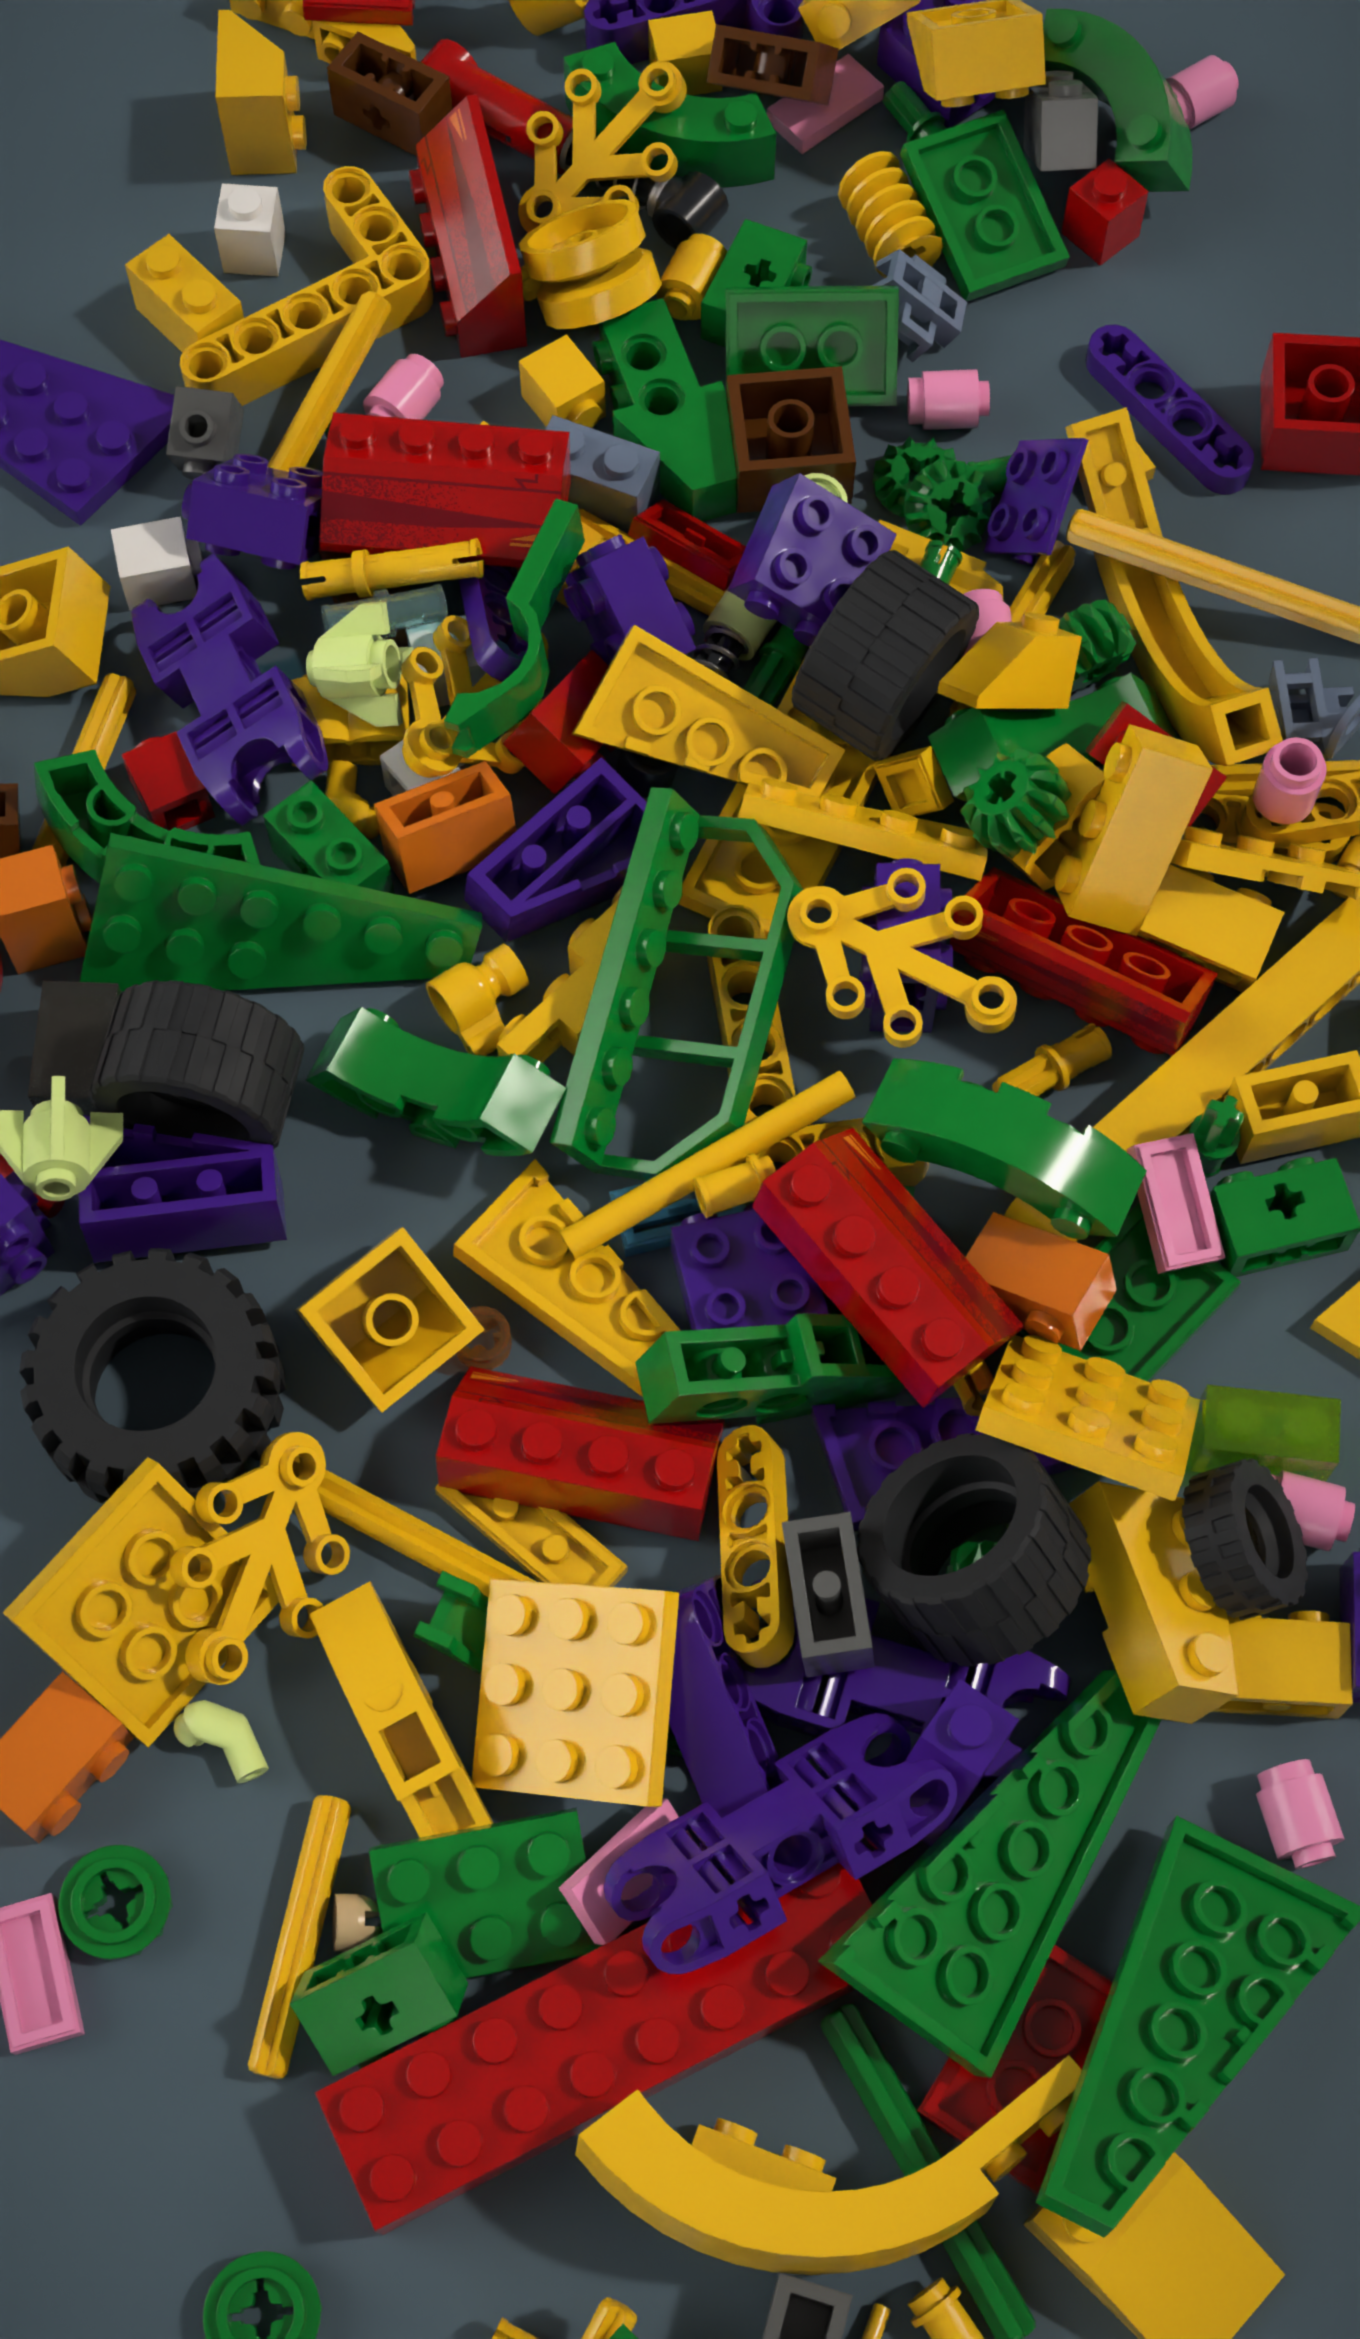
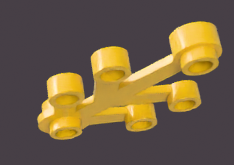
M657 61L648 65L640 75L638 93L597 138L596 103L601 97V85L595 75L587 69L581 68L572 71L566 78L564 86L566 95L573 103L572 165L559 179L557 178L556 147L563 139V127L558 119L548 111H539L530 117L527 122L526 132L529 139L535 145L534 186L525 192L518 208L520 223L527 233L562 213L588 204L616 200L623 196L635 202L639 212L637 197L630 188L624 185L610 187L603 197H576L590 181L650 177L655 182H666L675 175L678 168L677 158L671 148L664 143H652L645 148L643 153L614 154L653 111L670 113L681 106L686 97L687 86L676 66L666 61ZM661 75L668 76V83L664 89L659 91L651 89V84L655 78ZM583 81L591 82V89L586 95L575 96V89L578 84ZM546 123L553 124V131L547 138H537V131L540 126ZM663 154L668 156V162L663 169H651V162L657 155ZM543 202H552L553 208L551 213L543 218L537 217V208Z
M447 616L433 633V642L441 652L442 660L432 649L417 647L401 666L402 675L410 686L416 720L408 727L404 734V744L402 747L404 760L411 770L426 778L447 775L459 763L478 764L486 761L489 766L498 767L505 773H518L525 765L517 757L511 755L502 743L525 719L507 730V733L496 743L490 742L468 758L453 754L452 745L459 732L445 727V717L441 720L433 685L434 682L441 676L444 669L450 707L457 693H477L502 682L486 673L472 687L466 650L471 645L467 621L460 616ZM449 632L452 633L453 635H455V636L457 637L458 641L455 640V639L449 634ZM541 632L546 657L548 659V642L546 637ZM417 664L422 665L428 673L421 670ZM541 699V700L537 703V705L534 707V709H535L544 699Z
M901 868L890 875L887 884L846 896L827 886H813L799 892L791 901L787 913L789 930L800 944L816 949L827 983V1007L835 1017L840 1019L854 1018L861 1013L865 1005L864 987L857 978L849 974L842 948L843 944L866 956L885 1014L883 1020L884 1036L895 1047L907 1048L916 1044L922 1035L923 1025L920 1012L915 1007L909 1005L899 973L964 1004L965 1017L968 1023L980 1032L998 1033L1012 1023L1016 1013L1017 996L1013 987L1006 980L995 976H986L976 980L914 949L952 937L959 940H967L976 936L981 930L983 921V909L976 899L970 896H958L948 902L944 912L879 931L857 921L892 908L902 912H910L922 905L926 891L924 877L915 869ZM902 882H909L917 887L918 892L912 897L903 898L897 895L894 889ZM817 907L825 908L831 913V917L824 923H814L807 915L812 909ZM959 910H967L974 915L975 920L970 925L960 926L952 920L951 916ZM841 989H850L858 996L857 1000L848 1006L839 1005L833 998L836 992ZM986 992H995L1002 997L1003 1003L997 1008L989 1009L979 1002V997ZM905 1017L913 1021L915 1028L912 1032L901 1035L892 1030L891 1024L895 1019Z
M288 1432L281 1434L263 1451L260 1467L225 1483H207L197 1493L195 1507L199 1517L205 1522L214 1524H230L240 1516L244 1503L268 1494L258 1519L200 1547H182L171 1559L170 1574L177 1585L184 1588L204 1589L214 1582L219 1569L243 1558L217 1627L200 1630L188 1643L185 1655L186 1665L190 1674L198 1681L226 1685L235 1681L245 1670L248 1663V1651L243 1638L268 1573H270L281 1606L279 1622L282 1630L289 1636L309 1639L318 1635L309 1614L323 1607V1604L319 1600L307 1596L286 1532V1526L293 1508L307 1542L304 1547L303 1558L309 1570L314 1573L335 1575L342 1572L349 1562L350 1549L343 1537L331 1534L317 1491L326 1471L325 1455L318 1441L306 1433ZM299 1455L300 1471L296 1477L292 1465L295 1457ZM221 1491L225 1497V1507L218 1515L214 1510L213 1502L217 1493ZM328 1543L331 1547L332 1555L330 1561L325 1565L322 1561L321 1553L323 1547ZM194 1556H197L200 1561V1571L192 1580L188 1574V1564ZM305 1606L308 1611V1619L305 1626L300 1628L297 1616L300 1609ZM226 1646L228 1653L227 1661L221 1669L218 1663V1656L221 1649Z

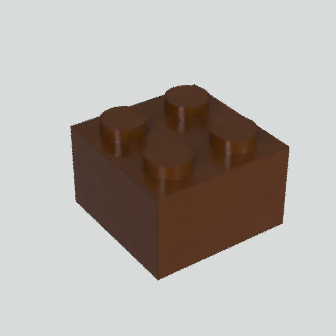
M842 366L727 375L726 398L737 473V513L762 511L771 487L799 473L802 475L824 473L834 477L843 486L847 494V503L852 504L856 457Z

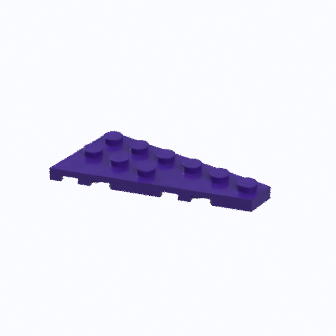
M0 339V468L81 526L168 443L174 394Z

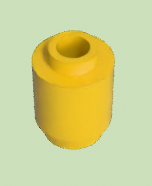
M699 233L691 235L688 240L678 245L660 279L662 285L656 293L658 299L664 298L671 317L683 321L701 319V302L727 254L726 248L717 239Z

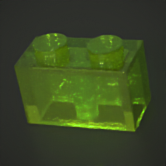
M1207 1384L1200 1397L1193 1432L1191 1471L1206 1472L1246 1458V1460H1257L1261 1466L1265 1465L1270 1470V1474L1279 1476L1281 1470L1326 1482L1339 1464L1341 1399Z

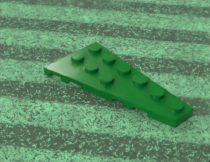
M110 833L76 999L118 997L126 988L156 980L198 983L225 991L432 979L458 963L466 962L471 964L482 929V913Z
M1103 1670L818 1962L973 2075L991 2078L1162 1719L1133 1715L1116 1670Z
M1176 1816L1167 1826L1035 2203L1103 2238L1106 2237L1166 2164V2161L1186 2136L1208 2112L1210 2106L1226 2086L1235 2078L1292 2007L1297 1997L1323 1968L1349 1932L1359 1923L1360 1906Z

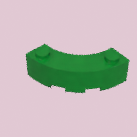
M1047 9L1043 24L1045 72H1073V79H1080L1098 97V100L1112 108L1117 131V148L1114 162L1149 192L1189 191L1192 175L1190 129L1185 122L1177 95L1146 50L1132 35L1102 17L1070 9Z
M615 42L563 57L564 81H566V78L572 71L583 68L591 71L601 85V97L596 103V138L639 91L638 82L641 73L627 61ZM583 81L578 84L575 89V96L586 95L591 89V82ZM654 81L651 84V89L654 91L665 88ZM565 92L566 105L573 116V103ZM757 93L729 98H708L686 94L683 103L676 110L670 113L653 111L617 151L619 154L643 153L650 144L661 142L668 145L677 158L678 168L675 176L683 177L688 172H699L707 175L720 187H738L774 180L776 132ZM663 154L657 155L651 162V169H663L668 162V156Z
M1131 672L1125 676L1115 677L1106 681L1093 693L1069 701L1068 709L1005 712L992 709H976L973 707L964 708L949 716L943 727L927 736L954 797L965 802L968 801L963 788L976 783L979 779L976 767L988 769L993 765L996 752L1010 757L1019 746L1026 751H1031L1033 754L1040 753L1043 757H1046L1056 748L1067 743L1100 770L1104 771V765L1085 750L1121 701L1128 703L1165 732L1178 739L1155 690Z
M95 749L34 762L36 797L45 820L66 853L85 873L99 884L110 833L260 865L250 831L218 835L186 831L176 827L169 831L140 816L136 812V806L128 801L108 778Z
M363 1007L348 1013L338 1020L305 1081L374 1119H377L379 1113L389 1117H401L411 1121L408 1127L414 1136L455 1149L460 1139L468 1142L484 1143L481 1150L486 1155L522 1156L533 1153L566 1090V1087L549 1077L550 1070L548 1067L533 1057L522 1054L516 1055L515 1053L498 1057L480 1056L452 1050L400 1029L398 1023L393 1018L379 1010L372 1008L364 1009Z
M893 1058L862 1121L882 1142L881 1148L886 1154L901 1162L915 1163L916 1161L937 1164L986 1181L1037 1209L1051 1220V1225L1057 1231L1068 1237L1086 1239L1088 1235L1118 1236L1147 1170L1115 1142L1090 1125H1087L1083 1132L1080 1133L1067 1123L1048 1116L1047 1113L1052 1103L1005 1082L1001 1083L998 1092H994L976 1083L961 1081L964 1076L963 1069L929 1061Z

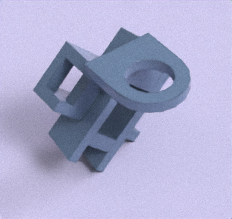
M900 249L877 261L876 268L887 277L872 286H898L899 288L898 339L909 346L907 359L914 362L933 346L934 341L945 348L961 333L967 301L945 285L946 278L917 255L910 258ZM910 314L915 317L914 321L910 319Z
M1318 658L1308 659L1305 673L1285 674L1283 660L1273 661L1269 677L1270 695L1283 741L1294 737L1307 739L1320 749L1325 761L1332 759L1360 728V695L1347 709L1348 703L1354 696L1353 687L1323 688ZM1305 689L1306 694L1289 695L1288 690ZM1309 713H1312L1313 722H1310Z

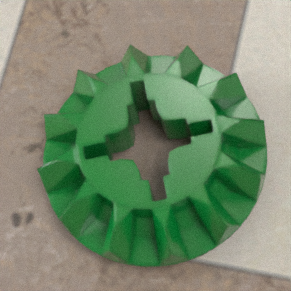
M910 436L903 445L898 447L888 444L884 456L875 462L873 487L877 498L889 511L905 518L904 501L911 483L909 481L910 469L919 473L926 466L934 462L956 460L954 449L944 450L938 447L934 438H931L927 443H915ZM954 490L951 499L932 500L931 504L939 506V510L947 513L957 504V493Z
M941 460L926 466L914 477L905 496L904 516L908 530L930 540L944 541L943 545L949 546L951 544L960 552L982 542L981 536L991 517V501L995 496L988 489L983 479L985 474L975 470L966 462L957 460ZM955 490L957 493L956 503L964 506L963 509L968 510V514L961 515V517L952 516L949 524L945 523L947 514L939 510V506L931 504V501L951 499Z
M128 1845L101 1847L82 1857L65 1877L58 1903L62 1927L72 1943L89 1955L109 1961L132 1955H140L143 1949L155 1938L163 1935L164 1925L169 1911L173 1907L169 1877L160 1864L143 1850ZM107 1876L109 1881L123 1893L132 1890L138 1892L143 1889V1891L135 1895V1899L126 1905L129 1915L126 1918L129 1924L127 1928L111 1914H104L102 1916L96 1914L89 1918V1916L99 1912L98 1908L107 1902L105 1890L108 1888L104 1881V1878Z
M269 2251L243 2255L229 2263L217 2275L208 2290L203 2308V2328L206 2339H263L259 2337L257 2325L245 2324L241 2320L232 2321L233 2314L244 2313V2309H250L256 2305L257 2293H260L259 2280H264V2291L268 2292L270 2303L282 2305L284 2308L293 2307L294 2314L283 2315V2319L271 2323L270 2335L267 2336V2339H317L323 2308L313 2277L302 2265L289 2256Z

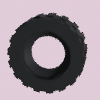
M1245 1458L1192 1476L1189 1480V1486L1185 1487L1183 1493L1185 1498L1184 1505H1182V1517L1185 1523L1184 1534L1190 1548V1557L1194 1568H1197L1201 1577L1200 1581L1206 1591H1209L1215 1604L1219 1608H1223L1228 1616L1232 1618L1239 1617L1240 1620H1245L1299 1603L1298 1599L1304 1596L1306 1591L1304 1588L1305 1582L1308 1581V1571L1306 1570L1307 1554L1306 1548L1303 1545V1534L1300 1524L1297 1523L1290 1500L1284 1494L1283 1487L1279 1481L1275 1480L1270 1474V1470L1265 1465H1259L1257 1460H1246Z

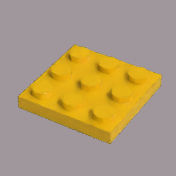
M1014 1335L1008 1342L975 1430L1175 1501L1185 1475L1200 1399L1189 1396L1188 1391L1176 1383L1161 1379L1148 1382L1125 1374V1370L1120 1365L1108 1359L1091 1357L1086 1360L1063 1352L1058 1344L1041 1336L1027 1335L1023 1338Z
M147 1457L5 1609L3 1614L91 1697L117 1718L138 1741L149 1748L206 1684L205 1682L198 1681L190 1674L185 1660L186 1649L189 1641L197 1632L217 1627L243 1558L219 1569L214 1582L204 1589L184 1588L174 1582L170 1574V1562L173 1555L180 1548L185 1546L200 1547L228 1532L220 1524L208 1523L202 1520L196 1511L195 1499L158 1462ZM194 1556L188 1564V1574L192 1580L200 1571V1561L197 1556ZM269 1574L244 1635L243 1642L279 1603ZM226 1646L221 1649L218 1656L220 1667L227 1661L228 1653Z
M490 1579L472 1769L474 1787L646 1807H662L679 1592Z

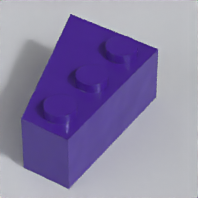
M601 757L467 874L464 901L474 911L481 912L482 919L507 943L613 898L624 884L647 802Z
M83 1115L90 1124V1116ZM135 1123L133 1129L123 1128V1142L86 1189L79 1193V1224L93 1262L112 1261V1255L130 1250L134 1258L148 1257L150 1248L171 1249L173 1254L287 1240L283 1183L273 1145L194 1133L192 1139L158 1134L155 1126Z

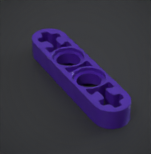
M1117 324L1098 328L1091 335L1085 359L1086 368L1091 376L1124 408L1127 407L1128 412L1204 487L1222 495L1234 494L1242 490L1248 482L1254 462V453L1250 445L1133 331ZM1103 350H1105L1107 353H1109V355H1108V356H1104V355L1102 354V353H1103ZM1118 351L1121 352L1122 359L1115 353H1117ZM1125 370L1128 372L1126 376H1124ZM1143 382H1152L1162 387L1165 394L1157 399H1148L1139 395L1135 387ZM1180 419H1191L1199 423L1203 431L1196 436H1185L1175 430L1173 423ZM1211 442H1215L1213 448L1210 446ZM1217 460L1225 466L1222 468L1216 466ZM1233 462L1236 464V468L1234 469L1232 466L1226 464Z
M484 565L483 578L472 577L458 579L476 662L491 677L503 682L519 667L528 649V643L514 632L506 601V596L518 573L516 567Z

